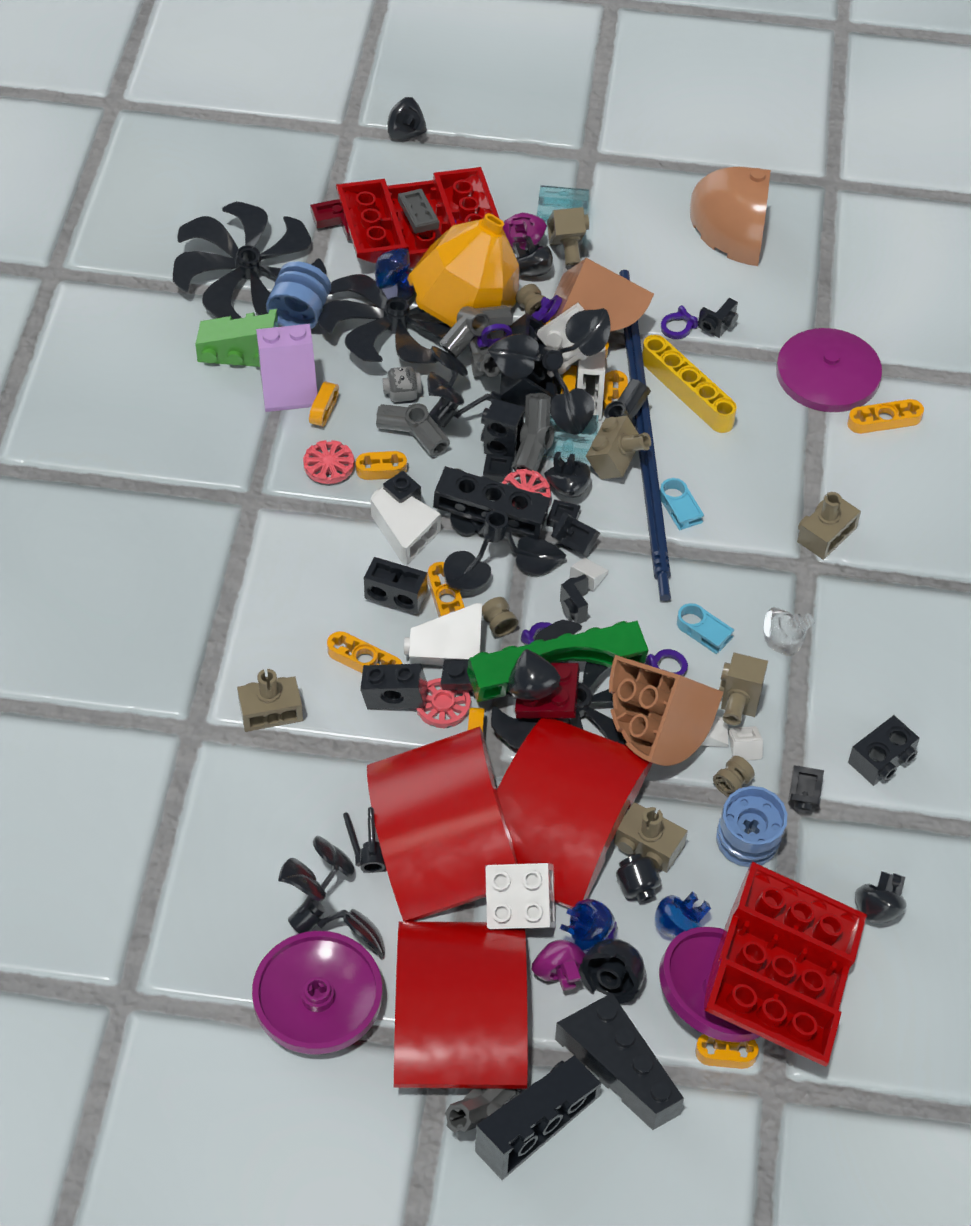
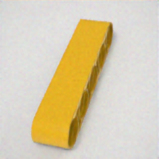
M660 335L647 336L644 340L642 351L644 366L713 430L719 433L731 431L735 422L736 403L664 337Z

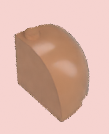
M728 167L716 170L698 182L691 195L690 218L693 227L697 228L701 234V239L713 250L717 248L727 253V258L758 266L771 170Z
M585 258L562 275L554 296L558 295L562 298V303L551 320L576 303H579L584 310L606 309L610 318V332L621 330L635 323L645 313L654 293Z
M615 655L613 660L609 692L613 694L614 709L610 711L617 731L622 733L627 742L626 745L641 758L662 766L675 765L689 758L707 737L724 692L684 676Z

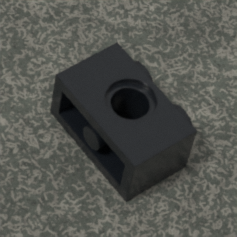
M421 663L363 665L360 691L367 710L425 708L428 683Z

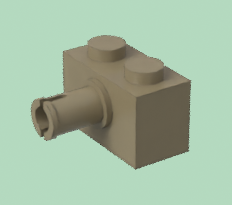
M583 207L553 210L547 220L549 246L563 244L565 265H577L581 262L578 243L585 235L586 230H589L588 214L584 215Z
M628 416L609 417L602 423L586 454V458L600 479L623 477L635 452L650 449L651 438L646 432L639 434Z
M828 492L824 496V500L816 507L815 512L810 517L808 515L805 516L799 523L798 530L800 531L797 542L824 560L857 529L861 511L842 499L838 493Z
M733 652L731 663H724L719 690L724 692L721 709L725 710L723 721L727 724L739 725L742 720V714L755 717L768 665L767 660Z
M263 669L257 675L259 683L252 682L237 687L245 732L303 722L302 703L296 676L277 678L275 671L267 669L268 676L265 677Z
M634 802L617 829L614 845L618 846L626 854H642V857L651 858L656 869L667 873L685 847L688 830L665 819L660 810L656 814L655 807L645 808Z

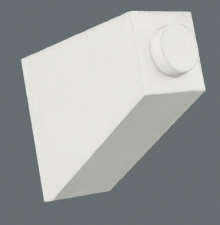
M605 347L599 353L588 356L582 361L578 359L576 388L584 389L592 396L595 405L592 419L598 420L602 419Z
M383 487L373 493L370 499L371 517L401 562L407 566L441 531V513L412 496L399 503Z
M482 604L470 605L411 628L410 637H405L404 655H409L410 664L443 665L444 660L469 659L480 653Z

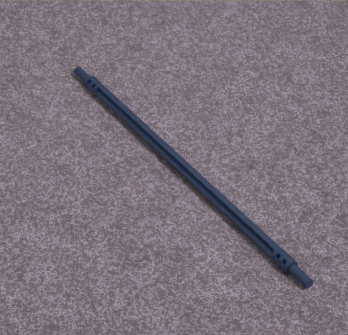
M621 270L619 275L630 281L629 271ZM637 320L630 326L623 328L630 381L636 379L646 385ZM647 397L634 418L636 420L637 432L639 434L646 432L651 438L650 449L640 450L639 458L654 578L658 582L660 600L668 601L671 599L668 579L671 576Z

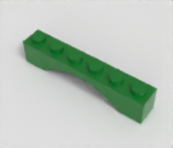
M638 620L632 622L621 621L610 627L601 629L593 627L583 633L574 635L566 633L556 639L547 641L540 639L531 642L529 645L520 647L508 646L501 651L493 653H478L469 658L467 673L476 701L481 702L506 696L509 692L507 689L511 671L525 649L537 653L549 663L583 661L604 665L612 668L615 655L645 664L649 650Z

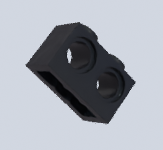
M493 399L490 407L484 409L481 418V424H484L481 434V441L484 442V454L513 457L514 462L521 444L520 430L524 423L525 407Z
M374 557L364 576V598L414 614L419 613L428 593V572Z
M893 715L852 746L848 763L874 786L882 779L884 781L890 779L896 772L897 767L902 763L905 765L909 764L918 753L916 748L920 737Z

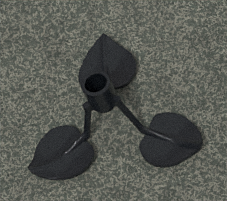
M601 308L579 311L571 316L565 329L567 339L574 343L569 347H560L556 350L548 346L541 349L539 354H537L539 345L533 337L526 334H514L495 342L489 347L488 352L498 368L512 379H522L531 374L534 369V361H539L545 369L552 371L564 391V394H557L551 399L550 414L552 419L565 432L579 435L582 434L593 417L595 410L594 400L587 391L581 388H575L569 392L558 369L563 364V353L579 348L582 354L592 356L599 353L606 346L611 330L609 314L606 309Z
M436 346L430 348L435 359L452 372L449 382L434 372H430L427 377L429 396L441 397L429 412L430 417L436 424L446 427L453 417L458 419L463 413L485 400L491 401V403L493 399L508 402L501 398L499 393L492 391L490 394L487 393L458 410V406L464 404V399L452 387L458 373L466 377L468 371L464 364L454 355Z
M500 510L488 512L485 523L450 513V522L456 532L464 536L472 535L475 532L480 535L484 534V541L477 557L468 551H456L446 558L443 567L446 584L455 590L473 591L483 587L489 581L491 567L487 563L482 562L481 559L489 542L497 543L505 536L512 552L518 554L515 560L517 567L528 575L541 576L547 574L566 558V554L562 550L542 538L522 537L519 539L516 547L511 535L512 530L507 528L508 517Z
M316 836L313 839V846L316 852L327 863L332 865V870L320 885L316 881L314 873L298 859L289 858L282 865L278 881L293 885L308 895L306 900L288 918L289 924L300 934L311 931L316 925L323 928L327 923L343 918L347 926L367 942L381 959L384 956L382 936L375 924L355 909H351L349 912L341 910L324 918L323 914L326 910L320 902L326 897V887L338 870L347 877H350L354 873V865L342 850L332 845L323 837Z

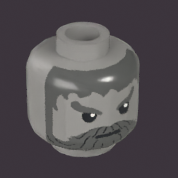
M413 367L391 368L388 371L387 378L382 379L384 394H389L393 402L413 401L417 398V394L421 393L420 373H415Z

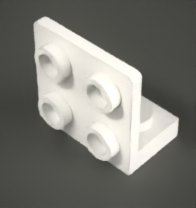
M576 303L540 328L537 336L547 347H553L556 350L560 347L572 346L574 343H571L565 334L566 324L571 316L579 311H583V307ZM579 348L563 353V364L558 369L559 374L565 373L572 363L578 359L582 361L588 356L582 354ZM548 370L547 374L550 378L553 377L552 371Z
M553 864L487 865V928H555Z

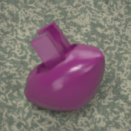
M523 212L506 219L503 226L511 247L514 249L512 243L517 241L520 244V248L524 250L526 246L525 236H530L533 244L536 245L543 237L547 228L542 218Z
M555 940L548 943L540 951L532 963L531 970L535 976L544 981L559 980L563 991L576 988L575 982L581 979L579 967L585 953L579 946L568 940Z

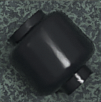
M636 854L619 863L620 868L616 871V878L626 898H637L639 903L656 896L654 890L661 885V878L651 858L642 857V854Z

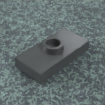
M422 189L398 194V202L415 234L439 228V220Z

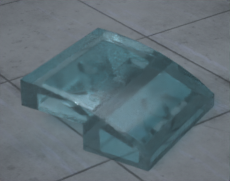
M541 185L536 216L542 218L547 225V220L553 210L583 207L584 215H586L589 189Z
M550 414V425L554 428V440L551 448L545 449L543 457L553 458L556 452H561V459L567 460L570 454H575L576 461L589 462L586 454L597 435L599 415H593L582 434L573 435L562 430L554 422Z

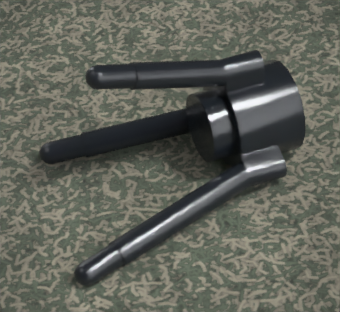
M368 808V842H365L361 849L350 816L345 812L343 817L355 854V865L360 866V869L367 873H376L384 870L385 862L380 843L375 841L374 808Z

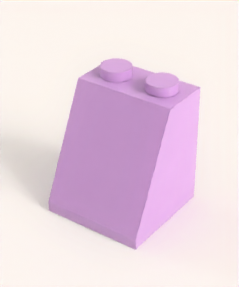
M310 324L256 329L265 412L312 407L317 396V384Z

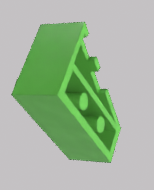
M277 309L269 310L268 314L255 316L254 312L247 313L245 318L233 320L229 316L200 321L195 343L197 362L260 367L256 329L278 327Z

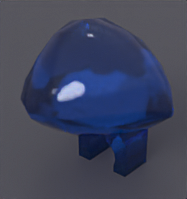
M392 249L378 257L375 264V280L378 289L391 288L399 281L408 288L414 287L410 286L407 280L410 274L407 271L410 266L408 249Z
M693 891L684 901L675 895L666 896L657 906L655 927L661 934L674 939L684 931L702 927L700 921L711 907L704 900L701 906L693 908V904L698 901L697 894Z
M585 899L578 901L572 910L568 908L566 914L571 915L570 925L561 924L560 929L570 933L573 943L583 951L591 949L597 942L609 936L615 926V917L611 910L602 902L594 899Z

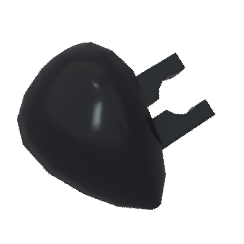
M404 97L391 109L387 121V130L392 139H410L427 131L423 113L413 97Z
M530 236L524 237L526 240L525 250L520 248L519 242L515 241L512 243L517 255L516 259L519 264L520 275L537 277L547 274L551 270L553 256L548 246L534 245Z
M556 452L553 457L554 467L544 473L546 480L561 495L570 498L580 497L587 490L590 483L589 466L581 461H575V454H570L567 462H564L561 459V452Z
M525 649L511 671L507 690L513 697L521 700H538L550 695L559 686L561 677L555 667L537 653Z
M881 871L877 887L869 883L862 885L856 890L855 900L858 909L867 914L866 919L871 923H888L904 912L907 904L901 894L905 877L896 873L892 875Z

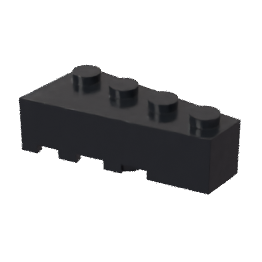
M525 313L510 325L513 335L526 334L538 342L539 349L537 354H539L541 349L547 347L537 336L538 330L544 324L528 313ZM534 361L533 371L522 379H512L501 371L500 397L512 404L523 407L526 405V395L544 393L552 399L553 396L558 394L555 377L550 378L547 374L548 370L539 361Z
M613 993L556 1023L555 1040L562 1047L566 1046L584 1066L592 1070L606 1088H611L622 1098L621 1101L652 1130L681 1115L684 1097Z
M572 1056L565 1062L563 1060L552 1068L550 1073L476 1125L475 1152L501 1180L505 1179L599 1098L602 1083L575 1056Z

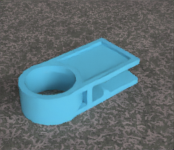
M669 478L663 481L660 488L661 502L678 530L680 531L703 523L701 517L704 514L686 483L678 478ZM668 489H677L682 493V495L678 497H672L667 495L664 491Z
M685 604L678 611V628L716 655L733 638L731 635L734 632L733 628L697 604ZM687 614H694L701 621L696 624H689L682 617Z

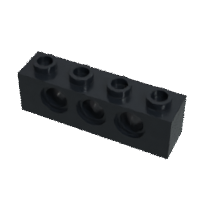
M445 466L434 491L433 508L485 523L488 512L500 510L507 515V528H510L512 532L539 539L548 515L551 498L545 497L540 493L519 489L510 484L506 485L484 476L473 475L458 468Z

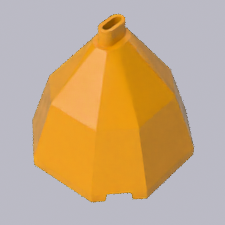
M487 213L484 219L453 225L430 246L407 278L409 285L415 288L417 293L416 303L420 309L451 327L457 322L458 312L465 306H472L473 308L508 306L511 311L517 302L516 295L519 291V264L502 229L504 222L501 219Z

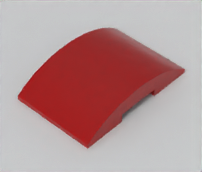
M481 167L434 172L433 180L388 186L385 178L336 184L357 258L378 265L403 268L415 267L430 246L453 225L484 219L487 213L499 218ZM422 189L439 220V228L415 234L398 202V194Z
M541 718L514 756L497 788V794L518 864H553L555 903L581 912L606 861L605 854L627 809H630L653 763L641 758L626 745L554 718Z
M480 726L367 765L368 790L371 807L374 808L375 827L387 873L403 921H415L486 897V866L518 864L511 836L505 824L494 783L495 777Z
M752 861L731 909L714 958L705 994L704 1011L826 1067L829 1064L842 1013L839 1011L846 980L849 969L856 959L867 914Z
M399 921L395 996L394 1088L527 1089L528 1024L525 928L488 929L487 922Z

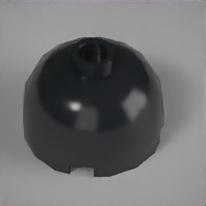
M613 938L597 942L585 954L579 967L581 981L588 991L592 994L595 991L605 995L613 993L620 1004L630 1002L641 989L646 973L643 957L639 951L630 943Z

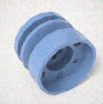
M300 261L289 262L282 266L275 285L266 302V310L269 313V310L277 309L278 324L282 326L310 324V329H312L318 323L323 306L327 301L331 291V282L325 273L309 263Z
M748 786L739 788L729 795L723 806L721 818L717 826L716 841L719 850L728 860L739 866L749 867L752 861L759 865L767 863L777 852L787 826L788 814L784 803L775 793L763 787Z

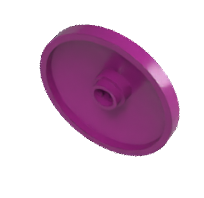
M815 328L794 335L782 346L777 359L776 374L783 390L801 405L822 412H845L855 407L863 406L874 397L880 385L882 365L875 350L860 337L839 329Z
M696 927L680 933L667 947L659 966L661 988L673 1010L691 1027L718 1040L746 1042L759 1038L760 1036L704 1011L707 984L724 929Z
M309 931L296 934L273 947L260 962L252 984L255 1015L267 1035L289 1050L312 1055L342 1050L361 1039L377 1019L382 1004V979L379 968L372 955L361 944L345 935L330 931Z

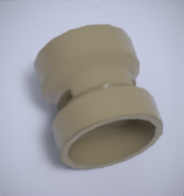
M528 284L518 291L516 301L521 308L525 309V313L532 315L534 312L539 311L541 299L545 296L541 295L540 289L535 284Z
M504 597L490 599L482 606V616L486 622L490 623L489 628L495 637H503L510 634L519 624L515 614L509 611L510 606Z
M733 756L726 762V768L720 769L713 776V782L722 794L729 797L736 790L742 788L743 784H748L754 778L755 772L744 758Z

